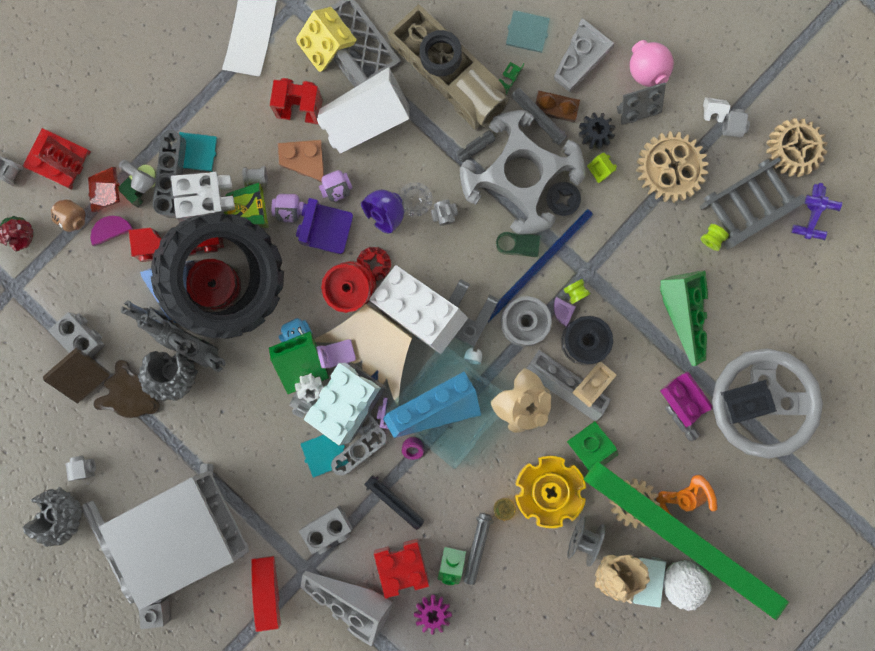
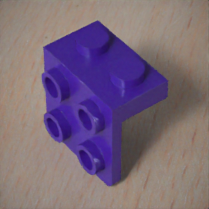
M309 198L308 204L304 203L302 208V216H304L302 225L299 224L296 231L299 243L304 246L343 254L353 214L348 211L320 205L318 200Z

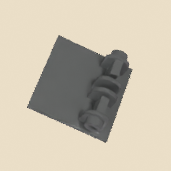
M664 82L623 95V101L617 106V112L621 114V125L662 113L666 83Z

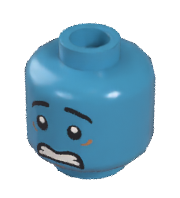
M295 318L281 326L282 334L279 335V339L281 342L307 333L311 329L306 320L302 321L299 318Z

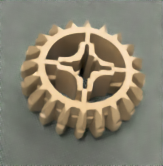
M793 118L790 122L786 120L782 125L776 126L774 128L775 132L770 133L769 137L771 139L767 141L766 145L771 148L767 149L766 153L772 154V157H770L771 161L778 157L781 159L773 167L775 169L781 167L780 174L788 171V177H792L795 174L797 177H801L803 174L809 175L812 173V170L815 171L819 168V164L824 162L825 159L822 156L826 155L828 151L823 149V147L827 146L828 142L822 141L825 134L819 135L820 127L814 129L812 127L813 121L806 124L805 118L799 121ZM789 133L788 143L782 146L784 135ZM811 150L809 160L804 163L805 152Z

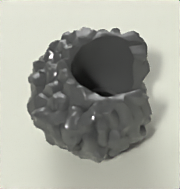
M158 351L149 352L142 359L143 363L140 367L138 378L143 387L142 391L150 395L151 398L162 401H177L189 393L192 385L195 384L194 380L198 370L194 369V361L189 360L188 357L178 352L171 357L167 352L159 353Z
M58 487L55 490L48 489L46 492L36 495V497L31 499V502L37 503L41 512L37 513L32 521L27 522L23 526V532L29 538L37 539L36 542L43 544L45 547L63 545L78 531L79 520H81L83 510H81L80 502L75 500L70 492H66L61 487Z

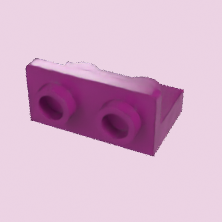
M685 372L672 379L660 390L685 427L692 425L702 414L713 408V405L689 372Z

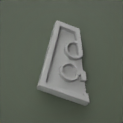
M581 18L579 27L573 35L570 46L554 75V80L571 92L611 51L614 43Z

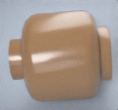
M60 200L53 205L51 209L52 221L63 230L72 232L81 229L85 224V211L72 200Z

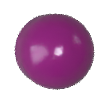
M417 437L407 438L402 445L404 457L411 460L422 457L424 453L423 442ZM415 447L418 449V452L411 454L407 449Z

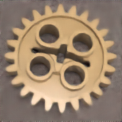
M669 131L666 137L661 133L658 139L653 137L650 140L651 144L646 143L644 145L646 150L640 151L639 155L643 158H639L636 163L642 166L638 167L636 172H641L642 175L638 180H645L642 188L649 186V195L656 192L655 199L662 195L664 202L668 201L671 197L672 202L675 203L679 196L680 200L684 201L686 195L692 197L694 191L701 189L699 184H703L706 181L701 176L708 174V171L703 169L708 165V162H702V159L707 155L699 153L703 148L702 146L697 148L694 146L697 141L696 139L691 143L688 141V134L682 139L680 132L675 137H673L671 131ZM674 150H680L683 158L677 157ZM655 156H658L662 159V165L655 163ZM668 166H675L676 169L674 170L673 168H669ZM682 170H687L690 173V178H685L682 175ZM661 177H667L670 180V185L662 183Z

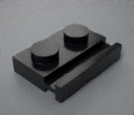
M767 379L720 392L724 399V406L730 424L777 412L771 391L767 386Z

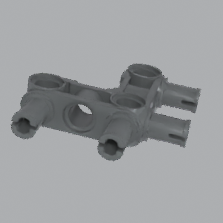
M129 300L124 305L130 308V310L124 306L121 307L122 314L135 319L139 328L145 330L155 341L164 347L192 359L205 368L210 366L216 372H220L223 369L220 364L225 367L226 362L218 356L219 349L186 332L168 320L161 312L152 307L141 308Z

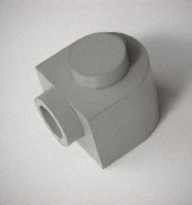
M733 109L729 114H726L723 120V135L743 137L744 133L747 134L750 122L747 120L748 113H745V110Z
M84 456L69 458L70 462L65 463L68 481L95 476L96 463L94 459L84 460Z

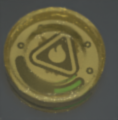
M500 498L494 503L493 511L498 519L507 521L515 515L516 507L509 498Z

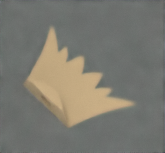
M365 304L342 324L314 339L315 342L334 343L350 339L356 356V360L352 361V363L356 364L363 360L362 370L370 376L378 370L379 382L384 384L386 379L388 380L392 397L398 406L403 367L413 338L411 332L381 310Z

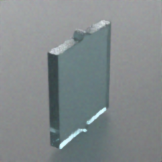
M513 10L511 23L507 27L509 32L506 45L542 53L545 39L548 37L547 29L550 18Z

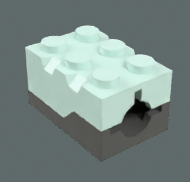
M352 362L339 363L331 375V380L322 389L319 399L310 408L304 420L338 445L351 443L385 391L386 386Z

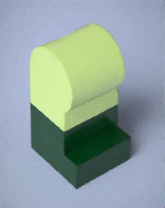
M142 165L138 168V170L156 179L157 171L150 165ZM130 175L117 190L131 204L138 208L144 202L140 198L144 193L131 187L132 175Z

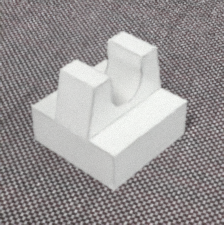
M705 97L703 104L704 119L710 121L711 115L717 113L716 120L722 123L726 114H729L731 105L727 100Z

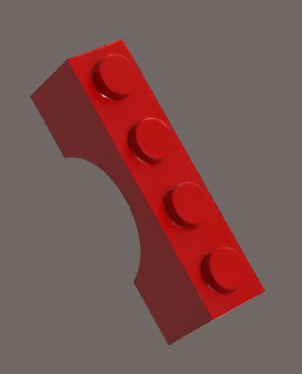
M151 227L129 230L131 256L140 262L152 261L154 252L159 248L162 239L158 232ZM215 237L202 242L194 248L189 256L196 255L197 251H205V253L218 252L219 248H224L223 238Z

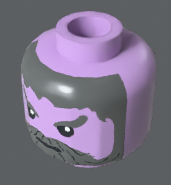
M340 170L324 175L321 179L322 185L319 186L323 198L328 197L331 202L348 197L350 190L353 189L347 173H342Z
M279 194L276 199L272 200V216H275L279 222L295 223L299 220L300 215H302L304 202H300V198L296 194Z

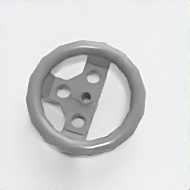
M765 348L745 352L727 364L716 381L712 405L716 424L729 443L747 455L770 459L790 455L809 442L820 424L823 401L819 383L806 364L787 352ZM778 364L795 373L805 387L806 392H786L776 382V368ZM752 365L748 384L758 382V378L761 375H765L768 379L767 386L771 391L777 412L768 415H806V419L798 432L784 442L770 445L752 442L740 434L733 424H730L724 406V399L720 392L729 390V386L737 374ZM784 397L790 400V407L787 410L781 407V400Z

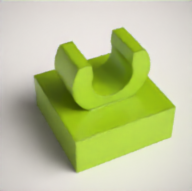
M605 152L598 155L587 165L598 183L604 181L617 168V165H613L609 160L610 155H606Z

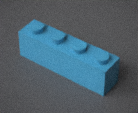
M462 372L388 412L383 420L393 437L397 438L452 422L455 423L464 419L481 416L476 390L466 373Z

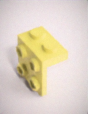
M332 7L313 11L296 38L298 45L319 72L327 68L338 50L351 47L357 41Z

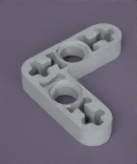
M371 413L368 416L369 424L361 427L359 430L362 437L333 459L331 467L335 474L345 475L386 443L387 435L380 428L379 423ZM373 432L376 434L381 433L382 437L380 439L382 442L380 444L374 442L370 445L374 449L370 451L368 445L362 440L366 438L367 442H369L373 438ZM357 445L365 448L366 453L362 458H357L353 454V449ZM347 452L356 461L354 465L352 461L347 463L345 471L343 469H336L338 466L337 460L344 461L348 458V456H345Z

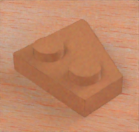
M321 140L278 143L279 165L281 167L296 171L298 174L311 177L322 183L324 165Z

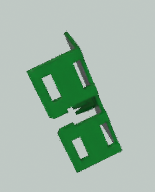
M510 62L503 72L504 77L513 80L508 85L504 80L499 79L506 91V95L522 72L525 63L520 68ZM510 66H512L513 68H512V70L510 71V73H507V71L509 70Z

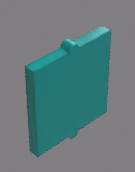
M179 132L186 141L183 169L212 172L214 158L217 156L215 152L217 137Z
M325 435L300 444L306 458L304 462L308 463L313 478L332 471L331 464L333 459L342 453L345 448L344 444L338 445ZM348 459L344 461L337 460L338 466L336 469L349 463Z

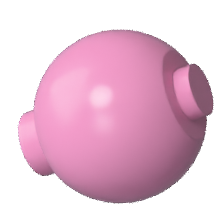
M642 40L636 43L632 48L633 55L630 59V72L634 80L646 87L666 83L674 66L670 50L657 42L648 43L646 40Z

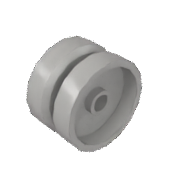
M530 296L519 297L512 301L504 310L500 321L501 330L506 339L512 344L521 347L533 346L543 340L549 333L552 323L551 314L547 306L539 299ZM522 319H527L529 321V325L527 327H524L521 324Z

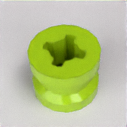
M710 224L707 234H703L700 240L712 250L719 251L721 243L727 240L729 234L720 226Z
M583 279L563 289L566 294H569L571 304L591 294L589 290L585 289Z

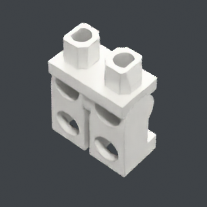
M217 172L171 176L173 196L175 197V214L179 222L196 215L224 214V212L235 209L233 196H221V190L232 189V181L229 175L218 176Z

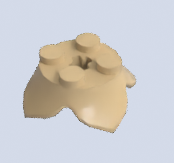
M524 368L514 380V389L499 393L490 403L495 414L509 423V430L517 433L538 426L542 427L548 422V415L551 409V395L548 388L544 387L541 379L532 371Z

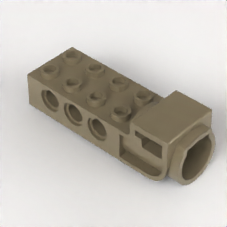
M418 4L387 33L390 45L454 106L455 112L474 130L480 125L487 127L495 116L500 115L504 111L509 99L506 96L503 85L463 45H461L462 61L454 73L447 76H435L426 71L420 59L421 42L429 33L446 29ZM447 43L434 44L428 50L429 60L435 64L448 63L454 56L452 46Z

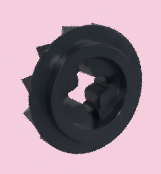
M569 182L554 184L547 193L546 201L548 208L555 215L563 217L572 215L581 203V194L578 188ZM559 194H562L564 197L571 195L567 200V205L563 202L556 204L560 199Z

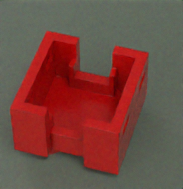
M288 78L273 81L270 107L277 119L291 120L293 105L300 106V111L306 112L305 123L318 124V113L323 103L318 86L308 81H303L302 85L293 84L294 81Z
M418 538L404 542V549L390 552V548L387 546L374 551V558L385 599L399 595L401 589L414 586V590L429 587V579Z

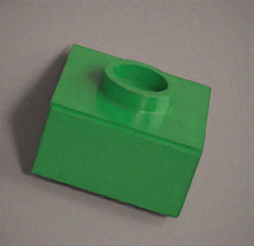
M595 421L566 441L586 466L588 472L596 461L604 466L619 455L616 446Z

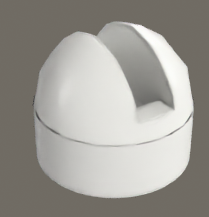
M473 347L469 348L465 353L464 361L476 365L481 364V350L477 349V352H474Z

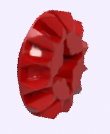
M368 247L361 251L357 262L363 263L370 269V265L365 261H372L375 255H377V263L382 265V267L375 266L372 273L375 281L382 280L390 271V257L386 251L379 247Z

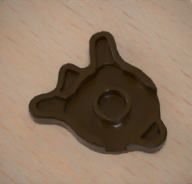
M118 360L115 363V375L104 382V386L109 389V394L96 398L93 403L94 408L97 410L111 409L125 418L155 414L160 408V404L155 398H151L150 395L142 391L143 387L141 382H139L138 375L131 371L125 360Z

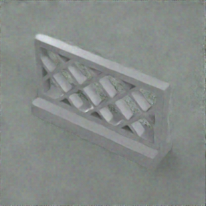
M341 0L331 6L335 11L339 10L337 14L340 18L353 20L350 29L353 35L365 37L364 45L354 44L351 47H347L348 51L346 48L338 50L333 57V60L354 87H357L388 67L392 70L401 64L399 57L355 0ZM350 4L354 9V15L341 13L342 7ZM355 21L364 22L367 26L366 32L354 30ZM368 37L377 39L380 43L379 48L366 46ZM350 48L363 50L362 59L352 58ZM365 51L378 53L377 62L364 60ZM380 54L389 55L393 62L389 64L379 63ZM363 65L376 67L375 73L367 77L362 71Z

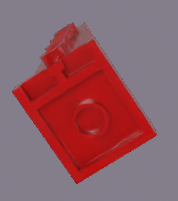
M42 128L23 167L72 190V184L76 176L80 175L83 169L82 165L91 151Z

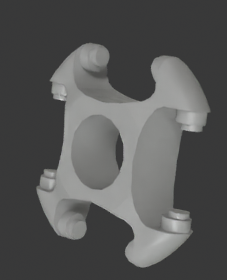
M527 110L502 113L492 119L489 126L490 129L496 133L499 131L503 132V130L507 131L509 139L502 154L485 172L474 174L476 172V165L470 160L464 161L460 167L461 186L467 201L476 205L482 197L480 195L481 191L478 188H487L508 198L524 213L526 221L522 218L519 220L515 219L510 227L517 234L542 232L550 229L555 223L556 217L551 213H542L541 216H538L536 212V205L542 190L554 177L563 171L570 172L568 174L569 180L576 185H579L585 178L584 158L576 142L567 141L563 148L565 150L564 154L568 156L565 158L538 147L520 131L519 125L523 127L526 125L530 126L535 118ZM516 158L531 160L540 172V181L529 188L514 186L506 178L504 173L505 165Z

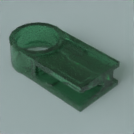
M503 232L496 239V249L501 254L538 257L540 235ZM503 236L511 237L514 240V248L510 251L502 250L498 244L499 239Z

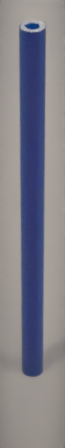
M589 209L499 299L488 323L593 216Z

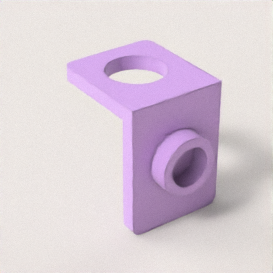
M350 339L327 346L316 347L322 368H331L339 363H349L356 360Z
M384 397L383 406L378 407L377 419H381L380 428L389 429L383 420L386 416L388 398Z

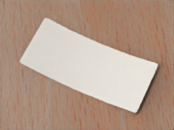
M238 0L223 70L260 76L270 38L276 0Z

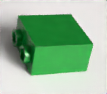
M311 331L269 347L270 360L287 394L296 392L295 384L300 383V376L311 373L315 378L320 377L321 381L329 379L327 368L321 367L316 348L317 344Z

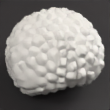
M687 560L668 566L665 570L663 589L668 600L673 605L679 607V609L687 611L696 610L704 603L712 588L707 572L699 564L697 565L695 562L692 563Z

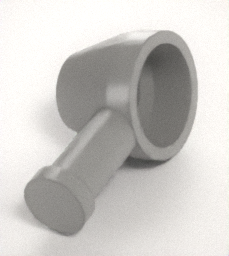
M122 160L119 163V169L132 175L131 187L145 193L154 185L155 178L138 170L127 160Z

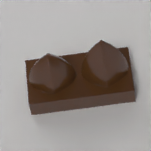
M538 90L535 104L548 117L575 123L580 100Z

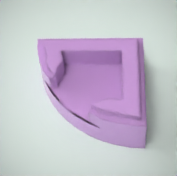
M556 297L553 305L554 314L557 320L566 327L576 306Z

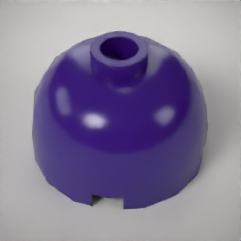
M383 189L376 190L367 195L361 202L365 216L368 219L372 217L376 221L374 226L382 232L390 234L402 223L405 213L402 199L397 193Z

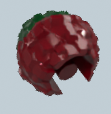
M12 216L5 218L0 223V243L7 246L9 242L10 247L15 252L29 247L34 232L32 225L22 217Z

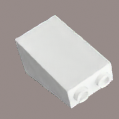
M388 67L320 108L317 121L321 129H326L329 134L328 140L331 146L337 148L339 153H342L410 119L409 103Z

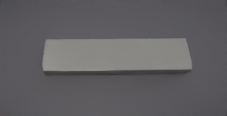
M540 350L537 351L526 368L535 373L546 388L594 421H597L604 414L611 401L610 398L602 393L588 407L572 393L583 380Z

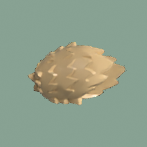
M608 555L603 557L595 574V587L600 588L601 592L606 596H610L614 600L622 601L623 603L627 601L631 604L634 595L646 589V584L650 582L647 566L632 555Z

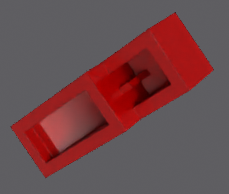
M274 556L251 559L255 631L279 629L281 626L278 603L280 597Z

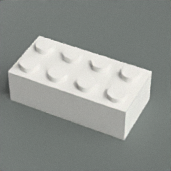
M397 265L394 266L369 299L382 312L440 354L468 319L458 307Z

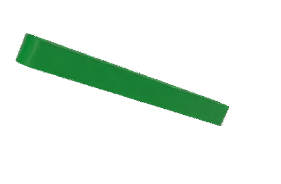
M596 461L583 480L776 621L789 604L788 600Z

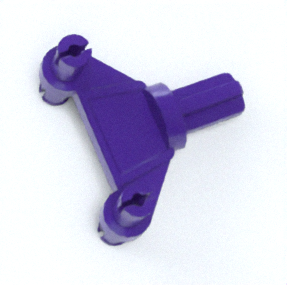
M823 183L814 184L812 196L807 195L805 199V204L811 210L807 228L793 224L791 233L803 235L805 239H811L812 237L825 241L827 231L814 229L822 211L826 209L840 211L842 202L828 200L829 197L825 196L826 186H823Z

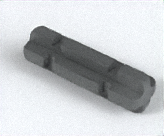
M488 130L482 134V137L479 136L467 144L465 149L462 148L457 151L458 159L464 162L469 159L470 155L473 156L484 149L486 144L490 145L495 141L494 134Z

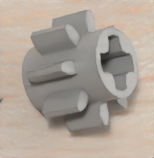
M442 200L434 204L435 209L431 210L434 222L439 221L440 226L455 222L454 216L458 215L455 203L450 204L449 200Z
M296 392L289 406L293 407L292 412L294 415L303 418L304 414L307 415L310 408L317 401L313 400L307 403V400L304 398L299 399Z

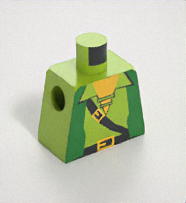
M259 183L225 194V197L233 196L235 209L224 212V214L244 217L261 228H269L263 187Z

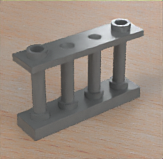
M779 157L773 161L770 158L766 159L758 165L760 169L721 193L716 194L714 191L703 198L705 202L699 206L701 210L710 205L729 234V239L723 242L727 250L805 203L806 198L803 194L795 198L794 195L789 193L774 170L773 166L781 161ZM764 171L783 199L781 201L783 206L778 209L776 206H772L755 180V177ZM745 183L748 184L765 210L763 212L765 217L760 220L753 216L736 190ZM727 194H729L747 222L745 224L747 228L742 231L739 228H735L718 201Z

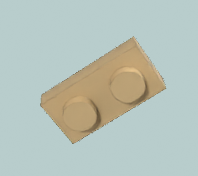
M600 361L572 393L590 407L617 375Z

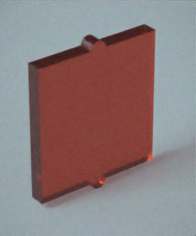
M116 167L108 168L88 177V196L90 197L91 212H97L120 202L118 188L120 184L117 179Z

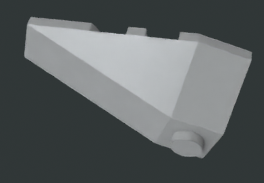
M307 571L302 576L301 588L318 604L322 606L327 605L333 612L332 616L336 620L341 618L349 625L347 630L372 647L390 614L393 602L388 598L385 599L384 595H380L374 590Z

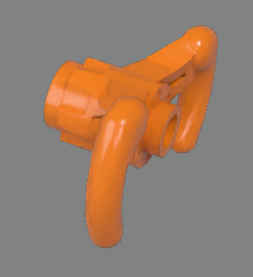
M702 475L693 476L690 486L678 492L661 491L656 498V501L660 503L659 507L670 515L672 514L669 512L666 503L678 504L681 509L692 511L705 504L708 499L711 511H716L718 508L715 492Z

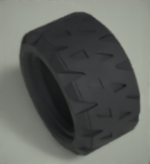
M210 213L185 219L165 234L160 241L159 248L154 252L151 263V283L154 295L159 301L158 304L167 316L177 322V324L201 336L213 339H229L255 330L266 321L265 317L274 312L280 300L278 294L284 286V270H281L282 258L276 244H272L269 234L259 225L253 224L247 218L234 214ZM222 237L236 244L246 256L250 269L249 284L242 298L230 308L217 312L202 311L190 300L183 283L184 265L190 253L199 244L211 238Z

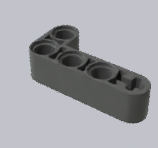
M167 130L161 136L153 208L155 212L164 217L176 219L175 197L173 196L172 187L165 190L164 185L168 180H171V176L183 175L186 141L174 130ZM171 159H175L174 166L168 168V161ZM169 201V209L162 211L163 203Z

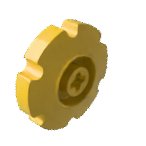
M551 455L538 457V464L532 466L530 463H527L519 472L515 485L521 488L520 493L515 494L519 510L527 519L536 517V524L540 527L559 528L563 526L565 518H569L571 521L575 520L586 502V499L580 495L581 491L586 489L583 475L575 465L565 467V459ZM554 486L553 491L555 494L547 497L546 488L551 489Z

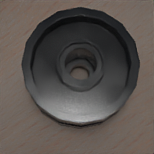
M581 316L570 322L563 330L560 339L561 349L565 356L571 362L582 366L597 364L604 360L611 352L614 343L613 333L609 325L601 318L595 316ZM584 337L589 339L588 345H584L582 341Z

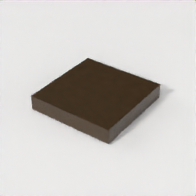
M76 347L43 376V381L78 404L110 376V372Z

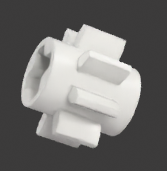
M311 373L300 376V383L295 384L298 398H304L307 400V403L315 399L318 400L319 393L323 389L321 378H315Z

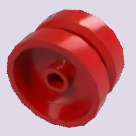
M214 258L203 259L189 270L186 286L190 297L196 303L213 310H219L233 305L238 299L241 291V279L237 271L225 262Z
M348 261L335 265L327 271L322 280L321 290L323 298L330 307L336 311L347 313L356 311L370 302L369 299L376 289V281L373 273L366 265L361 262Z

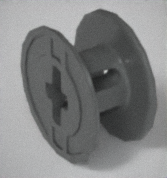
M582 516L571 536L567 558H572L576 550L587 553L586 565L590 567L601 549L605 535V525L601 524L595 533L585 529L586 518Z

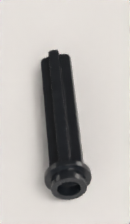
M372 474L364 484L367 487L366 490L370 489L415 530H418L424 524V519L380 482L378 476L375 477Z

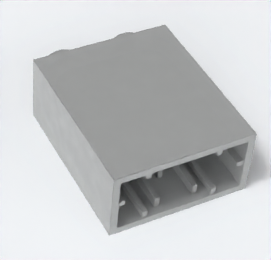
M210 470L189 478L99 526L103 535L100 539L101 549L108 559L115 560L122 574L120 579L122 593L129 601H135L138 610L221 569L249 552Z

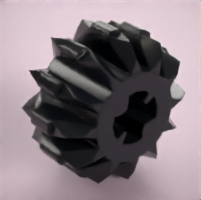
M595 112L592 113L591 118L585 116L583 119L584 123L579 125L582 131L579 132L578 136L585 137L582 144L584 145L589 142V149H593L594 145H596L597 149L601 150L603 145L609 146L610 140L615 137L612 131L616 127L615 125H609L612 121L611 118L603 119L604 113H601L600 117Z

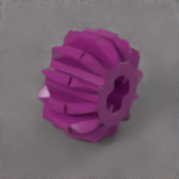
M434 594L431 595V601H428L424 596L422 597L423 604H416V608L419 611L414 612V617L419 618L416 621L417 626L423 625L422 632L425 633L428 628H431V635H434L435 628H438L439 632L442 633L444 631L442 624L445 626L450 625V621L446 619L452 617V612L446 611L450 608V604L445 603L442 605L444 600L442 596L438 601H435ZM432 610L437 611V618L433 616V619L429 618V611L431 613Z

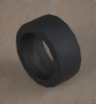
M436 30L429 33L422 40L420 59L424 69L435 76H447L459 68L462 61V47L459 39L453 33L446 30ZM437 43H447L454 50L453 59L445 64L432 63L428 57L429 48Z

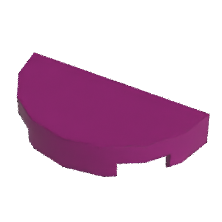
M113 215L103 217L95 223L91 230V244L95 247L129 232V230H134L130 222L122 217Z

